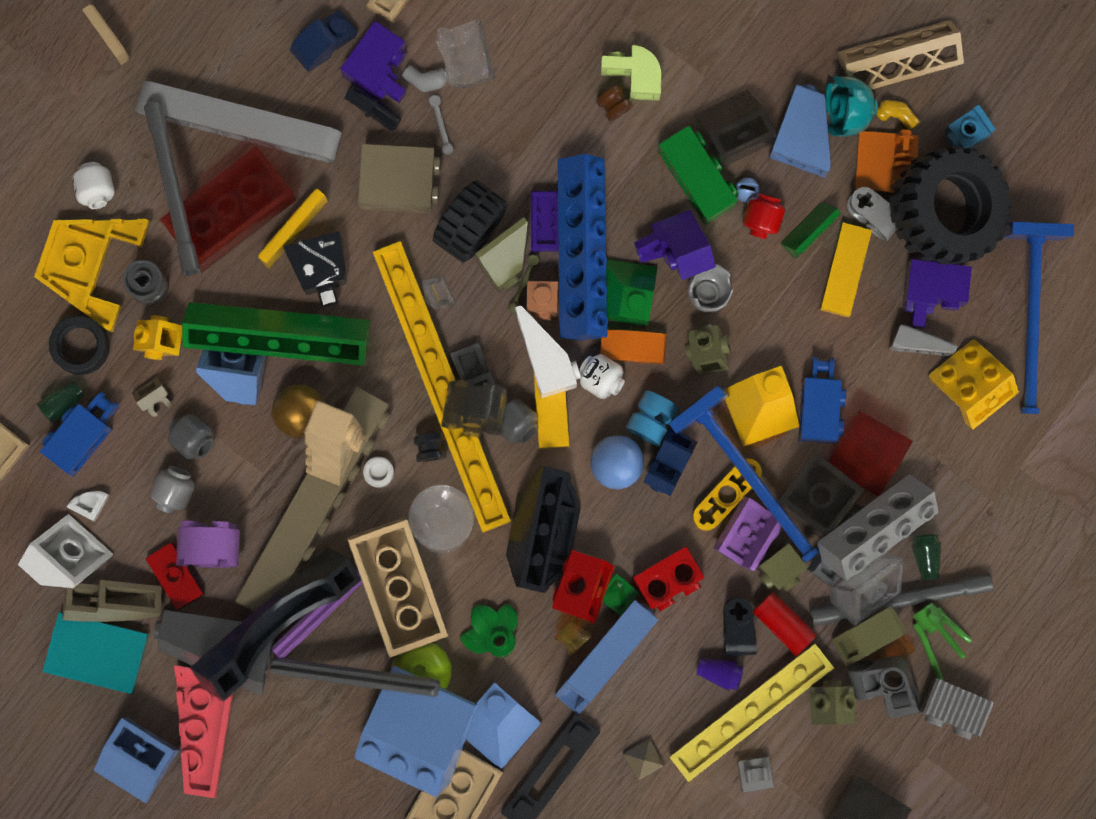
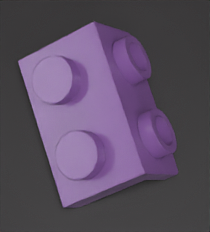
M744 496L713 549L737 565L755 571L757 566L763 562L765 552L771 542L779 535L781 525L770 511L751 498Z

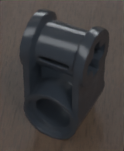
M731 598L723 606L725 657L756 655L757 644L752 606L744 598ZM739 602L740 607L746 610L745 614L740 615V620H736V616L730 614V609L735 608V603Z

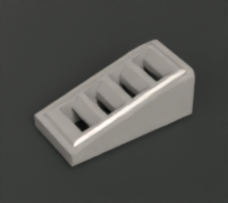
M902 324L896 328L889 350L951 356L956 352L958 346Z

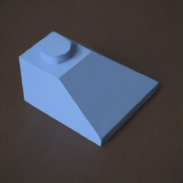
M203 350L196 373L225 401L244 405H257L263 385L267 356Z
M494 682L476 703L478 705L466 740L501 770L538 728L541 722Z

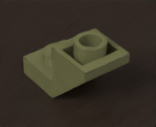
M890 606L831 641L848 667L908 632L893 607Z

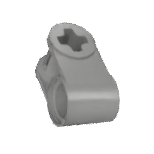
M868 187L858 188L848 198L846 208L849 214L866 226L867 229L872 230V234L883 241H888L898 228L896 222L892 223L890 214H894V207H890V202H887ZM863 197L867 201L865 203V206L863 208H860L858 206L859 200Z

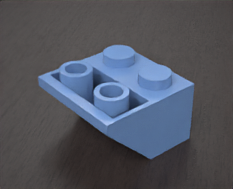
M128 717L121 718L105 743L94 771L142 802L147 803L180 750Z

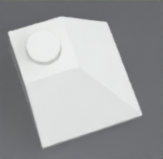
M68 514L29 544L18 565L40 585L74 588L113 556V553Z

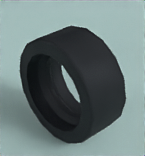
M70 316L61 320L53 328L49 338V352L53 361L63 370L75 375H87L98 370L106 362L110 352L109 338L105 330L93 319L85 316ZM75 328L90 330L97 340L95 354L90 360L83 363L69 361L62 351L64 336Z

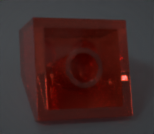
M858 411L853 416L825 467L879 497L898 469L913 441L867 414Z

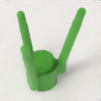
M932 602L913 616L917 621L913 627L919 634L936 677L943 681L940 667L925 630L929 634L938 630L960 658H964L965 653L943 625L949 626L967 643H971L972 639L944 613L941 607L937 608Z

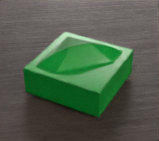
M616 574L609 582L603 603L621 617L640 592Z

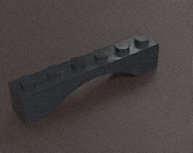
M328 547L195 662L190 669L202 688L223 702L247 682L250 671L258 656L282 630L308 612L341 599L361 581L350 559Z

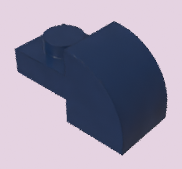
M338 10L322 21L318 18L294 40L290 51L302 66L310 72L330 59L334 51L355 39L358 32Z

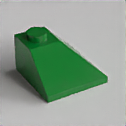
M607 259V320L648 326L658 267Z

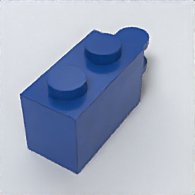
M813 356L810 378H805L802 381L800 427L798 433V441L835 444L838 441V437H843L844 419L839 418L840 407H845L846 389L841 388L842 380H834V358L829 357V360H818L817 356ZM817 372H827V379H817Z
M103 391L93 399L87 408L80 404L75 408L73 406L70 407L61 418L63 423L56 432L52 430L42 441L44 447L40 452L73 477H75L113 430L106 423L117 411L119 404L116 401L112 403L106 398L107 394ZM98 407L104 411L100 418L93 414Z

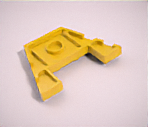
M92 219L53 220L34 277L103 328L113 332L122 307L118 304L92 297L111 240L116 239L142 248L150 221L147 219H111L93 221Z

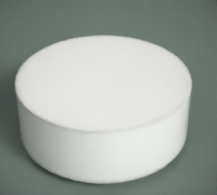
M374 457L365 464L363 475L367 483L372 487L383 488L393 480L394 468L386 458Z

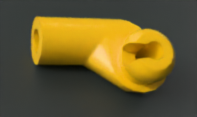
M882 101L876 113L877 117L882 121H886L890 117L898 118L910 131L921 122L905 103L899 101Z

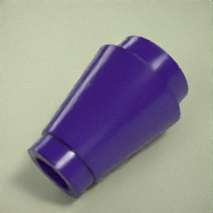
M701 658L696 675L727 691L730 689L738 690L744 667L737 665L736 661Z

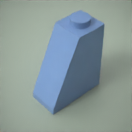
M804 84L802 87L796 85L769 158L825 178L831 167L825 95L819 93V90L811 85Z

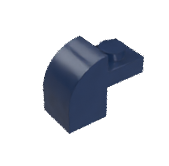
M671 428L643 482L648 484L654 491L671 496L698 442L682 433H675Z

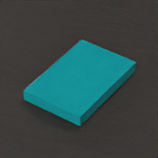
M58 612L42 672L134 694L149 634L102 622L62 620V613Z

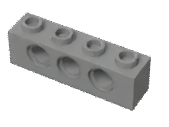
M907 475L817 542L822 563L848 581L938 513L935 492L912 475Z

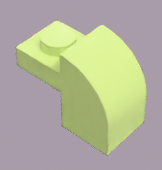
M632 45L631 57H626V54L622 52H610L608 56H602L601 75L630 76L631 100H660L661 67L657 58L649 50L641 46Z

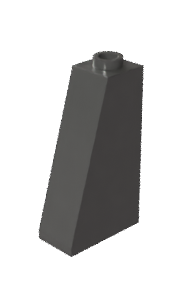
M164 610L162 621H156L154 639H158L161 652L193 665L242 622ZM275 638L258 656L250 671L247 682L241 688L257 695H263Z

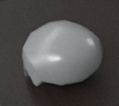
M715 264L716 267L689 278L687 285L688 297L692 305L702 312H716L725 307L733 293L730 282L731 275L729 271L719 264Z

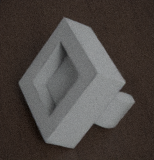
M769 757L737 761L742 792L774 788Z

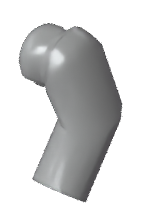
M409 65L402 74L405 80L422 92L440 89L448 80V74L442 68L422 74L412 65Z

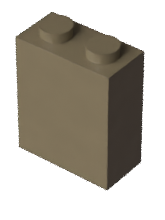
M362 144L358 196L360 209L432 213V205H438L439 187H434V175H440L441 158L435 157L434 148Z

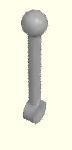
M432 95L429 98V104L434 108L443 141L442 152L449 155L454 149L448 141L439 107L441 99L437 95Z

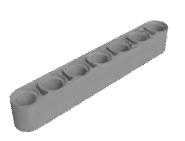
M143 81L135 107L137 113L146 116L144 106L147 103L161 102L166 122L328 163H334L342 135L340 131L327 126L150 81Z

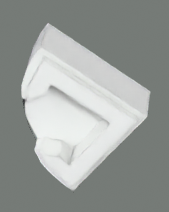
M101 491L86 492L73 498L67 505V508L95 522L110 495Z

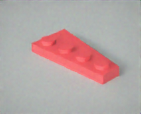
M174 665L184 794L216 798L233 694L223 702L202 688L189 667Z

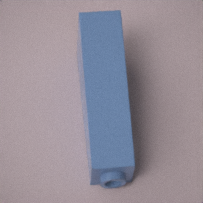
M634 600L555 696L579 715L657 623L658 619L654 617V612L651 608Z

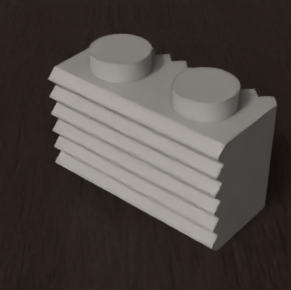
M932 678L921 705V713L926 715L925 722L940 728L945 723L955 727L954 734L970 740L972 735L981 737L994 702L938 678Z

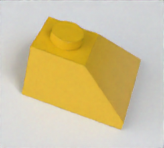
M782 366L751 376L725 389L729 394L725 402L742 447L800 427L793 394Z

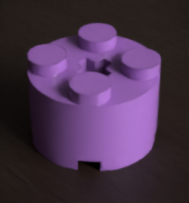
M181 521L177 534V566L188 567V564L207 568L239 567L240 530L237 529V524L211 521V527H207L208 524L199 523L198 521Z

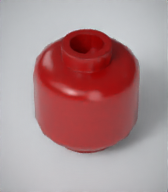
M758 193L757 197L749 198L742 219L743 225L750 228L749 235L766 239L768 234L774 235L779 233L786 210L780 204L781 199Z

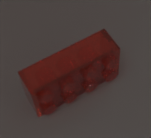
M257 146L183 201L201 273L297 201L292 190ZM169 212L160 221L176 240Z

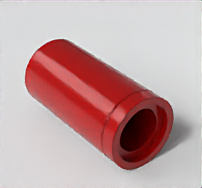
M775 591L771 592L753 610V614L795 656L802 652L817 636Z

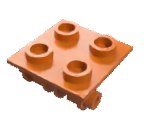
M900 130V134L870 131L859 133L855 190L861 187H868L878 192L896 193L892 189L895 180L902 178L900 176L902 169L910 165L911 161L918 157L919 135H912L910 130Z

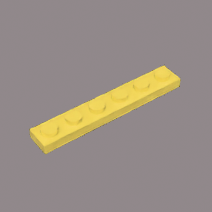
M813 644L669 756V758L685 779L690 782L833 670L834 667L818 646Z

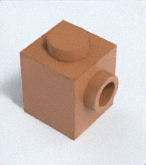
M527 281V312L535 321H550L551 317L557 318L558 282Z

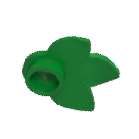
M509 604L502 606L498 612L487 605H474L471 611L473 629L460 635L461 642L466 648L476 654L489 652L499 658L510 655L516 646L514 631L518 624V617L515 610ZM501 636L504 637V644L496 646V639Z

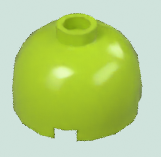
M432 642L394 656L391 664V669L393 666H396L418 677L436 679L440 682V687L444 689L448 687L452 676V664L447 653L439 645Z

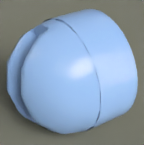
M750 177L742 178L735 187L739 195L737 198L745 203L748 202L749 198L757 197L760 190L757 181ZM741 185L754 187L755 192L748 189H740Z

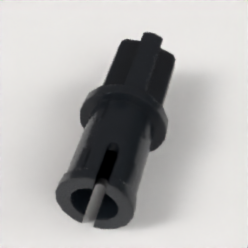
M356 83L346 93L344 99L363 111L366 118L372 117L390 131L395 130L400 124L401 117L383 105L379 97H373Z

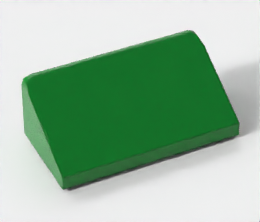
M820 203L781 242L782 247L795 259H798L837 220L841 211L831 205Z

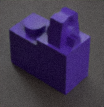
M374 21L340 68L342 76L351 83H356L375 98L379 97L383 100L387 95L400 104L407 93L403 87L396 83L398 77L393 73L392 68L393 66L399 67L406 57L404 40Z
M691 210L651 224L653 233L634 242L636 253L641 263L663 257L670 270L678 272L681 280L716 267L711 246Z
M911 259L906 268L902 305L905 306V311L911 312L910 327L923 329L925 327L926 315L933 314L934 307L937 304H941V309L957 311L959 307H964L969 300L972 267L955 264L944 265L937 264V262Z

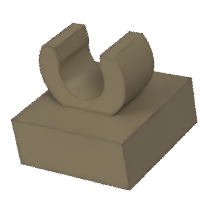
M158 376L132 393L141 410L144 412L148 409V412L153 417L158 416L153 408L155 403L163 402L167 408L171 407L167 397V390Z

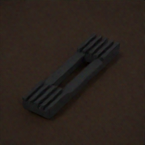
M575 714L501 814L508 819H536L600 732ZM565 744L574 753L539 800L536 801L528 795L529 791Z

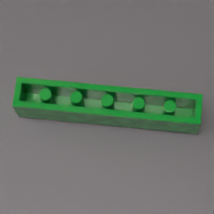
M189 302L182 322L183 348L365 366L369 347L370 320Z

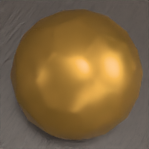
M291 385L284 388L277 394L272 403L271 416L275 426L282 434L291 438H305V430L317 401L324 403L322 396L315 389L307 385Z

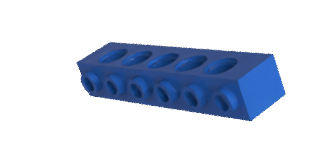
M589 154L558 159L560 338L576 341L607 337L605 158Z

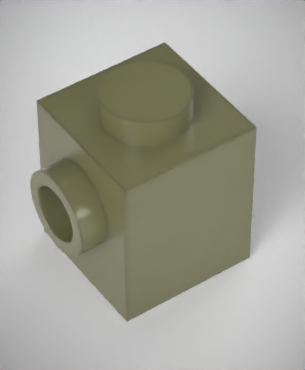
M788 543L757 567L761 572L757 576L768 590L772 587L775 591L783 588L787 592L800 582L797 576L808 567Z

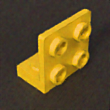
M974 339L929 374L930 380L960 408L964 422L972 430L1019 393L1013 373Z

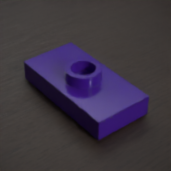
M531 191V252H559L558 191Z

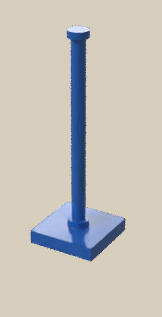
M1011 222L1003 228L1006 230L1003 239H1025L1027 244H1030L1024 407H1021V413L1039 414V408H1036L1042 244H1046V240L1061 241L1073 237L1074 224Z
M722 386L715 387L672 420L669 425L675 433H682L695 422L706 427L804 555L802 559L806 563L820 551L817 547L813 548L713 418L714 412L712 409L729 397V394Z

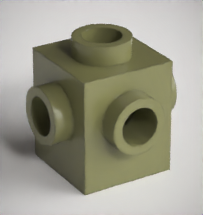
M702 325L696 330L688 331L689 343H685L686 355L689 361L692 360V365L699 375L729 370L727 353L731 352V345L728 335H723L718 325Z
M842 680L823 681V687H811L812 725L855 724L856 699L854 687H842Z

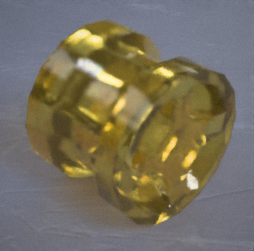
M575 618L554 639L558 643H563L566 646V652L571 656L593 635L589 631H584L580 627V621Z

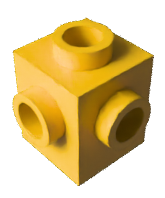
M151 315L150 320H137V326L133 334V350L144 352V358L152 360H162L163 356H179L182 325L168 322L169 318L158 315Z

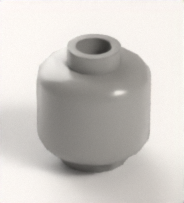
M169 466L168 469H162L158 472L150 491V497L157 503V509L172 514L174 510H183L187 507L195 487V483L190 478L191 474L188 471L176 466Z

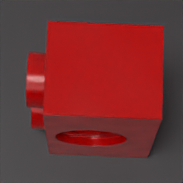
M572 550L570 557H567L564 562L560 586H557L553 593L552 609L595 624L615 566L605 560ZM584 579V589L577 593V585Z

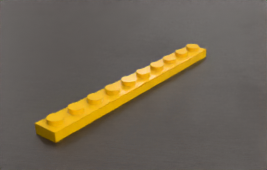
M399 241L373 252L482 533L508 524L511 520L402 243Z

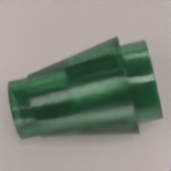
M72 381L41 396L42 400L37 403V406L50 423L56 419L60 421L65 412L74 406L84 394L77 384Z
M938 534L914 536V544L911 547L921 579L940 578L942 542L938 541Z

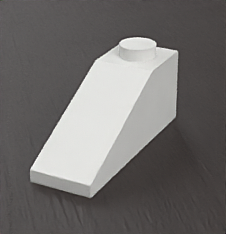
M521 305L515 307L516 316L541 398L576 388V380L581 378L576 361L570 362L568 354Z

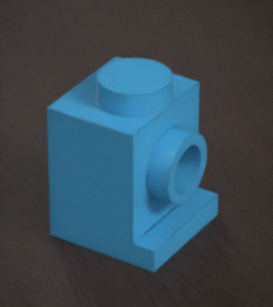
M978 105L947 126L944 130L946 133L945 140L950 147L973 148L990 137L996 128L980 105ZM968 125L973 134L966 133L964 126Z

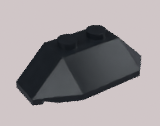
M540 466L518 494L506 551V557L516 587L545 593L549 586L563 575L564 562L567 557H570L573 550L581 510L576 492L570 482L569 472Z

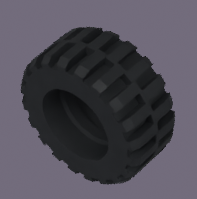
M952 146L918 156L911 161L910 165L902 169L900 172L902 178L895 180L892 187L896 194L890 197V207H894V214H890L892 223L896 222L898 230L895 233L898 239L906 241L904 247L910 253L918 252L916 256L922 261L937 262V264L944 265L959 264L984 257V254L992 252L997 247L996 242L1003 240L1006 234V230L1003 228L1009 225L1011 220L1008 208L1012 207V199L1007 197L1006 190H1010L1007 181L1003 182L1000 177L1003 173L998 166L992 167L990 165L992 160L985 154L978 156V151L972 148L963 149L961 146ZM942 179L955 184L962 192L966 201L967 217L963 228L958 234L947 230L941 224L935 212L934 196L937 186Z

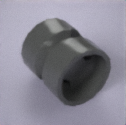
M139 260L126 268L122 281L125 290L133 299L147 306L156 305L164 300L168 294L169 284L167 277L157 265L147 260Z

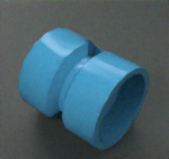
M645 390L638 403L640 411L632 414L625 428L637 437L660 447L668 432L665 427L666 424L675 419L680 408L668 399Z

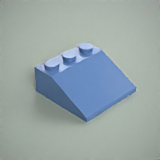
M393 666L390 673L416 676L396 666ZM441 687L439 688L438 695L435 697L382 690L364 727L354 759L437 798L451 783L478 704Z

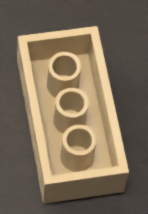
M405 517L347 537L389 657L448 637L408 520Z

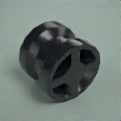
M443 433L425 434L413 438L414 444L418 447L417 462H430L447 458L446 451L442 449Z

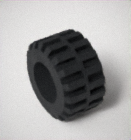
M478 180L473 181L456 196L444 212L434 230L432 241L461 263L470 260L483 247L497 228L505 214L507 201Z

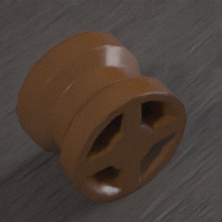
M621 85L610 88L596 100L597 105L605 109L606 118L609 122L624 115L634 105L630 99H626L623 95L624 89Z

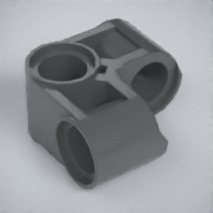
M895 655L875 660H863L853 663L847 668L856 699L867 700L884 695L885 707L890 719L921 713L919 693L914 685L909 664L903 657ZM897 671L902 676L894 678L891 677L887 672Z

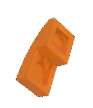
M607 330V337L601 338L600 354L607 356L615 362L665 365L667 334Z

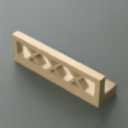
M951 20L837 52L838 61L844 69L846 77L854 78L853 73L863 70L871 73L865 81L871 90L964 64L961 32ZM954 45V57L947 59L938 57L944 47ZM924 54L928 56L922 66L914 68L909 65L916 55ZM895 62L899 64V67L893 74L886 76L881 73L887 63Z

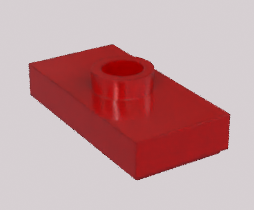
M171 542L145 558L172 604L179 611L203 596L204 593L189 568L176 565L177 549Z

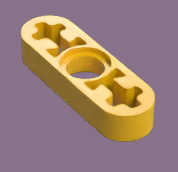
M747 458L746 461L761 478L762 469L760 464L753 459ZM736 467L723 478L694 510L692 520L699 530L711 531L717 527L752 489L748 482L744 480L741 486L746 489L742 492L736 483L729 480L731 476L737 480L742 475ZM729 486L734 489L736 497L732 503L726 504L719 499L718 492L722 487ZM710 498H713L715 504L725 509V512L721 514L717 510L711 517L714 521L713 524L706 522L703 525L699 521L701 519L699 512L700 510L707 512L713 506L708 501Z

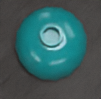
M835 76L833 79L836 81L828 83L824 94L826 115L829 113L830 125H827L830 135L838 137L855 136L866 130L877 113V100L874 98L870 87L862 80L852 77Z

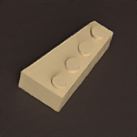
M317 401L305 430V445H307L305 451L306 455H309L306 459V465H308L306 468L307 474L338 486L341 485L354 451L359 453L365 440V435L362 432L363 429L354 415Z

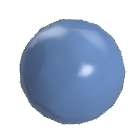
M614 435L598 442L590 457V467L595 479L601 485L610 489L620 490L633 485L640 478L644 469V456L640 447L632 439L626 436Z

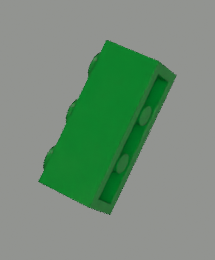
M687 126L658 145L657 152L703 223L707 225L736 207L738 202L736 197L739 195L732 182H726L720 174L722 167L715 156L709 157L705 151L706 143L698 131L693 132L691 127Z

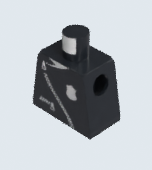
M337 231L283 246L305 294L318 293L321 307H329L339 303L335 287L347 284L343 240L340 232Z

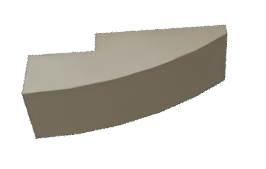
M100 580L99 585L79 583L74 588L66 587L64 591L62 620L112 622L159 617L161 612L162 586Z

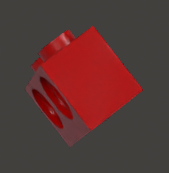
M684 547L636 575L632 580L651 610L657 607L659 612L675 603L672 597L681 592L688 596L700 589L701 585L699 582L705 577L687 547ZM685 565L691 570L689 581L681 582L676 579L674 572L677 566ZM658 580L664 584L665 593L662 597L655 598L650 595L648 585L651 581Z

